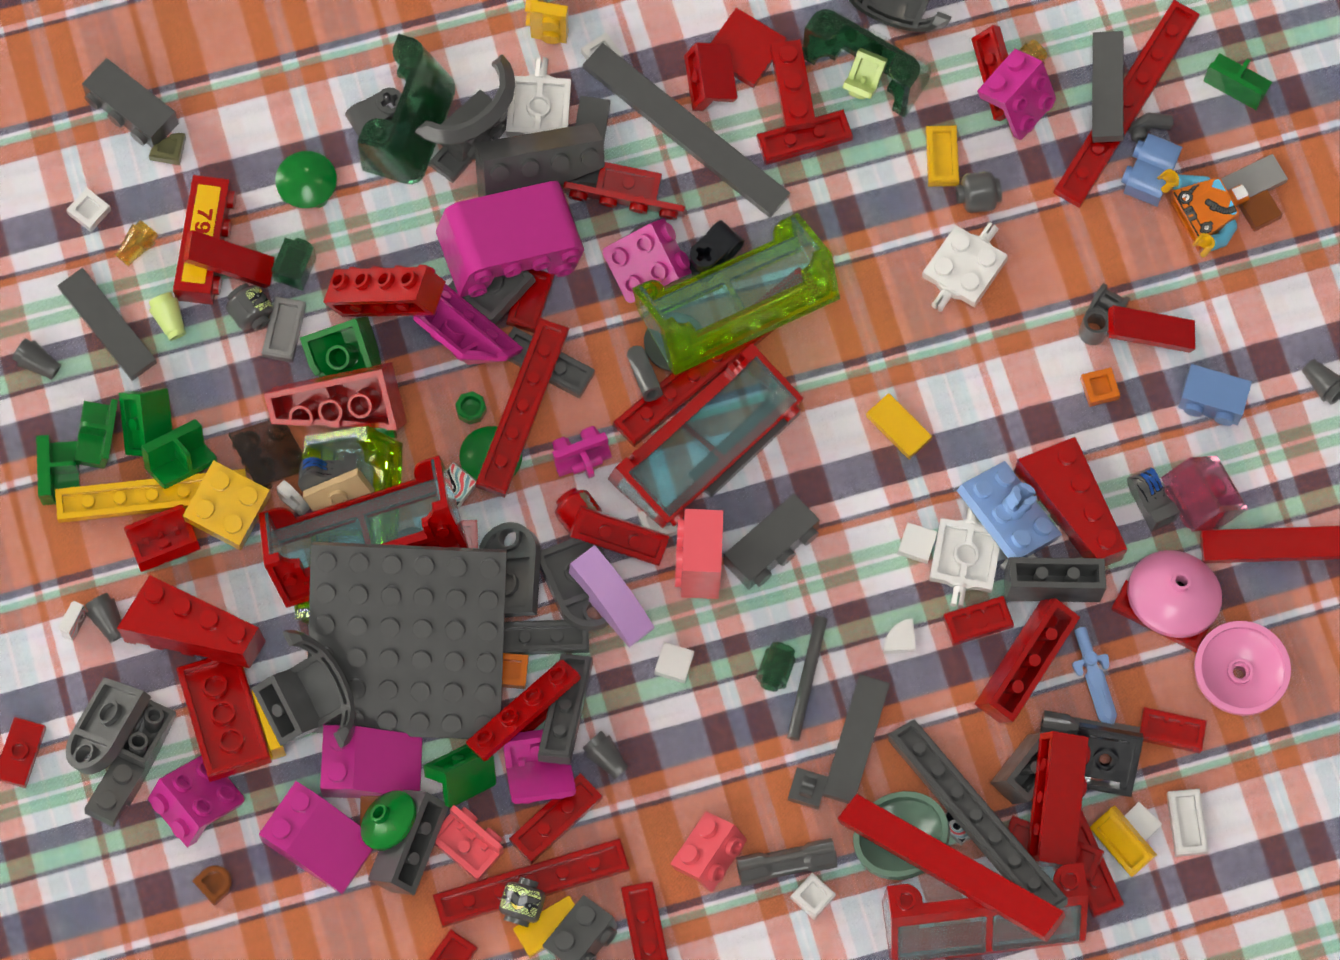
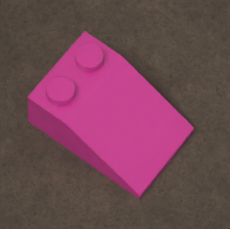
M323 725L320 790L323 797L361 798V796H381L395 790L420 791L423 737H410L407 733L356 726L350 743L340 749L333 735L338 731L340 725Z
M295 781L259 833L262 843L342 895L373 851L362 840L361 826L297 781Z

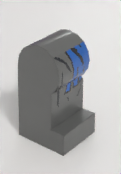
M344 453V460L323 461L315 457L302 460L299 465V488L303 492L306 489L356 469L357 453Z
M1152 467L1127 478L1130 492L1151 532L1177 520L1181 511L1175 500H1171L1165 487L1162 486L1158 474Z

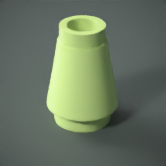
M167 292L149 301L151 307L149 312L169 341L181 338L186 334L178 298H174L171 292Z

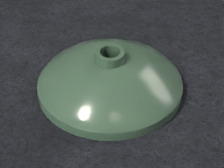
M902 791L888 794L873 802L948 845L950 827L946 814L941 806L927 795ZM854 832L853 845L855 853L861 864L875 876L888 880H905L924 873Z

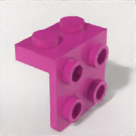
M1014 49L977 90L980 99L1004 110L1013 136L1019 140H1022L1034 129L1036 123L1053 107L1056 101V95L1043 61L1017 49Z
M665 218L636 230L606 246L602 251L625 300L629 303H633L692 273L689 268V258L684 251L680 250L675 240L676 233L673 227L666 222Z
M543 729L520 732L503 746L510 796L514 804H529L535 801L563 799L576 794L571 765L538 761V751Z
M199 756L161 777L149 795L148 801L151 803L154 811L160 814L171 827L173 834L188 848L198 841L207 825L240 807L244 802V796L228 777L209 782L202 756Z

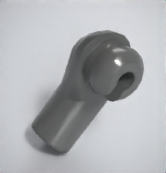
M1150 112L1145 113L1131 123L1129 128L1131 139L1136 143L1139 140L1145 141L1148 135L1147 132L1152 128L1170 130L1173 126V116Z

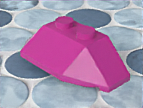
M446 284L444 285L435 315L413 316L414 321L430 333L434 340L442 343L458 360L465 362L467 365L507 361L523 350V347L465 299L459 297Z

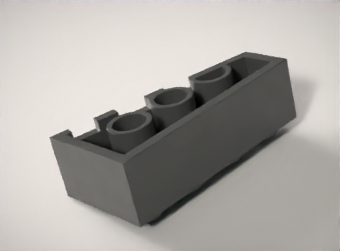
M594 123L474 143L478 197L550 181H558L561 185L565 181L569 182L605 167L604 141Z

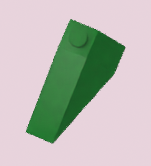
M368 316L355 318L300 337L309 367L315 376L323 377L381 365L377 342ZM353 427L367 447L397 438L396 430H386L384 428L358 429V427Z

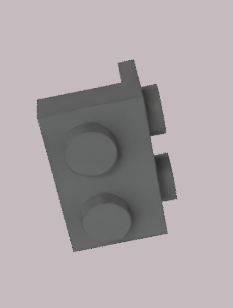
M583 895L542 946L558 960H596V954L603 945L605 947L608 946L616 937L618 925L612 915Z

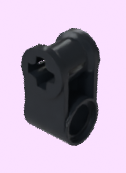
M724 221L716 222L706 235L691 248L689 268L692 276L702 280L713 276L720 267L740 251L745 240Z

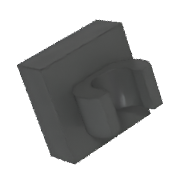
M797 767L788 801L818 810L828 777Z

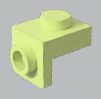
M860 48L857 51L849 76L842 88L848 90V93L855 98L871 99L877 91L888 59Z

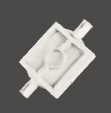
M541 57L535 59V74L514 76L515 91L507 112V137L568 127L571 79L555 78L547 75L548 58L543 57L542 68Z
M988 222L980 236L971 234L957 225L952 229L922 272V278L935 284L941 291L931 304L934 309L938 307V311L942 312L951 298L962 300L972 307H976L1008 260L1006 253L993 247L990 243L999 230L995 224L992 227V223Z
M969 507L966 520L940 519L929 581L947 584L953 588L950 605L955 607L957 597L959 596L957 608L964 607L966 590L992 592L1000 550L998 544Z

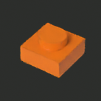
M1112 367L1085 373L1080 377L1089 407L1119 400L1121 395Z
M503 653L502 687L526 689L528 655Z

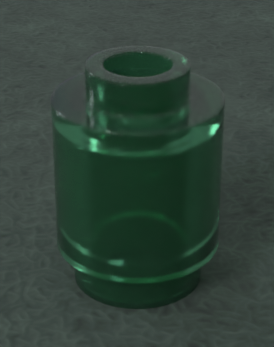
M772 642L771 646L766 648L756 674V679L760 682V686L763 689L777 692L778 689L786 688L796 661L794 657L795 650L791 646L781 642Z

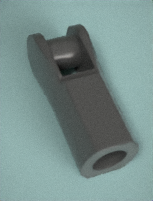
M641 346L631 347L627 352V357L644 400L653 401L660 398L663 392L645 349Z

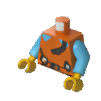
M1167 169L1161 173L1157 179L1166 181V184L1161 187V191L1167 193L1174 189L1170 202L1193 242L1192 246H1195L1197 251L1202 248L1204 249L1200 256L1206 257L1210 251L1227 246L1237 230L1240 213L1236 206L1249 201L1248 192L1243 184L1227 190L1220 178L1211 179L1208 176L1177 174L1172 169Z

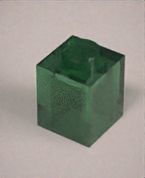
M285 237L272 268L274 281L303 291L317 259L314 247L304 239L295 238L292 240Z

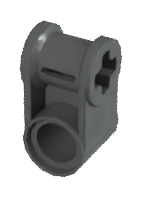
M385 88L366 100L351 106L346 111L345 116L359 139L367 141L377 136L381 131L400 122L405 116L406 108L402 93L399 90ZM391 103L393 106L396 107L391 109V107L387 104Z
M1105 283L1101 285L1094 296L1079 328L1081 340L1088 345H1098L1108 335V308L1113 305L1127 307L1130 301L1129 297L1123 298L1107 289L1108 285ZM1088 324H1098L1101 330H1093Z

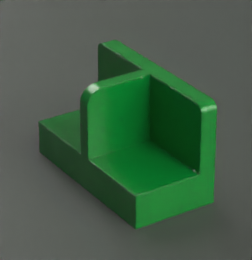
M1221 53L1218 54L1214 62H1211L1203 82L1254 110H1257L1272 84V81L1248 69L1251 62L1250 59L1247 58L1243 65Z
M159 388L146 392L125 391L119 393L125 455L143 456L142 445L172 431L168 389Z
M111 399L109 405L89 401L83 402L74 455L76 464L105 469L110 454L118 404L117 399Z
M196 419L141 446L145 469L164 489L210 467L213 460L217 462V456L204 443L202 425Z
M49 435L36 436L38 497L42 505L56 504L55 489L80 487L79 464H76L74 461L76 441L52 443Z
M467 744L423 765L426 778L442 783L445 806L450 808L496 785L494 756L490 757L487 761H483Z

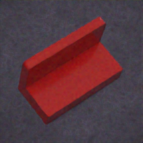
M696 42L684 55L692 111H704L713 101L734 102L738 96L730 46L728 44Z

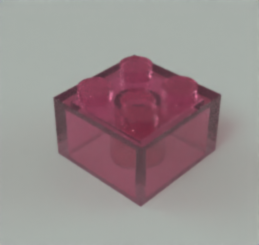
M1218 456L1190 457L1161 477L1165 485L1166 495L1175 502L1181 512V521L1192 532L1220 529L1248 510Z

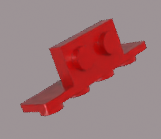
M605 162V167L600 169L596 188L564 182V192L569 194V198L586 202L587 198L599 200L600 205L616 208L617 204L629 206L630 211L640 214H647V210L660 212V217L669 220H677L678 216L685 217V206L657 200L662 173Z
M559 660L466 741L467 746L483 761H487L518 733L533 731L546 720L549 706L581 679V676L564 660Z

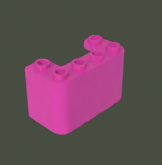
M558 181L540 183L454 203L444 210L436 229L439 243L459 297L467 295L470 297L481 296L487 292V288L495 277L505 275V277L510 278L519 275L522 271L533 268L535 271L547 268L549 274H554L557 277L567 276L575 270L584 252L582 241Z

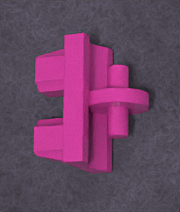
M591 426L580 432L581 441L571 444L566 437L553 440L554 451H552L559 477L572 472L577 474L585 471L588 479L594 477L593 467L601 465L604 460L612 458L606 433H599L595 426Z

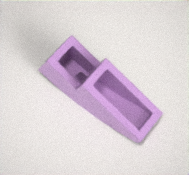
M595 545L570 563L569 574L588 594L589 602L629 648L654 629V625L634 594Z

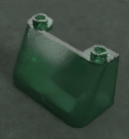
M830 9L817 11L805 26L802 47L804 60L812 65H815L817 60L822 57H830V59L835 61L842 50L856 57L857 51L860 48L887 58L888 61L883 73L892 78L887 86V92L894 96L892 111L905 118L929 82L931 76L929 62L846 13Z
M398 33L392 53L395 62L399 65L397 77L406 81L392 121L379 118L369 120L363 126L357 143L362 171L412 185L421 181L425 176L436 147V143L424 140L415 131L425 121L441 125L446 120L456 88L452 76L418 40Z

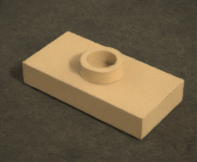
M356 468L304 490L303 499L314 512L373 493L374 488L359 468Z

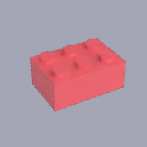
M685 509L684 519H678L675 587H681V598L719 599L722 566L723 510Z

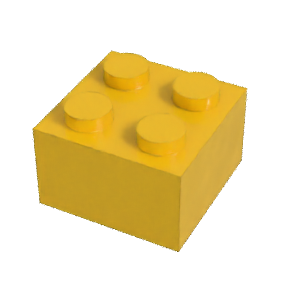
M213 460L184 512L183 518L185 522L241 551L259 519L258 513L263 512L268 503L271 492L270 489Z

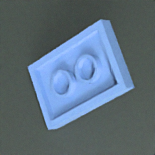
M1006 461L966 481L956 490L1008 559L1009 557H1028L1057 541L1062 535L1037 503V496H1034L1036 493L1034 488L1027 483L1021 482Z

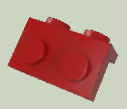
M180 504L124 527L141 572L201 549L192 525L184 521L183 514L186 511L184 505Z

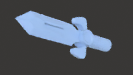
M1086 627L1077 628L1074 632L1082 659L1073 662L1072 667L1078 676L1083 675L1082 667H1086L1087 673L1085 678L1098 719L1103 723L1114 724L1117 717L1115 706L1104 672L1097 665V662H1099L1102 668L1107 670L1109 668V657L1107 654L1097 655L1093 651Z

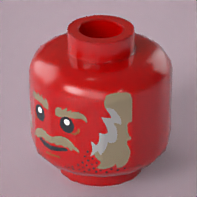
M570 489L556 501L558 506L555 510V515L569 533L580 505L602 512V509L591 494L584 489Z

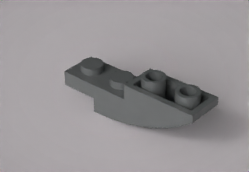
M149 700L118 756L111 763L84 808L85 814L107 825L115 826L125 807L131 805L148 775L175 719V711Z

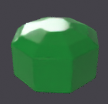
M473 391L461 394L455 404L458 418L469 425L481 422L487 412L483 396Z

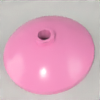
M1165 550L1146 556L1135 566L1128 581V599L1135 615L1148 628L1165 636L1185 638L1202 633L1214 623L1222 606L1221 586L1213 571L1203 561L1185 552ZM1176 581L1182 582L1185 586H1179Z
M1233 621L1216 627L1206 635L1195 655L1194 673L1201 692L1210 703L1224 712L1249 716L1270 709L1281 699L1289 685L1291 664L1285 646L1269 629L1253 622ZM1233 670H1241L1244 674V677H1235L1233 674Z

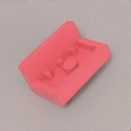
M453 805L450 808V814L442 823L434 845L476 881H479L504 853L503 846L500 844L503 840L491 828L482 829L476 823L478 818L466 807L460 810Z
M705 811L670 864L675 870L699 881L706 890L713 892L718 883L723 880L726 871L736 856L741 853L747 839L734 824Z

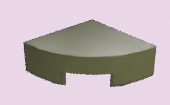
M173 133L158 144L156 143L150 151V161L180 165L186 141L185 133Z

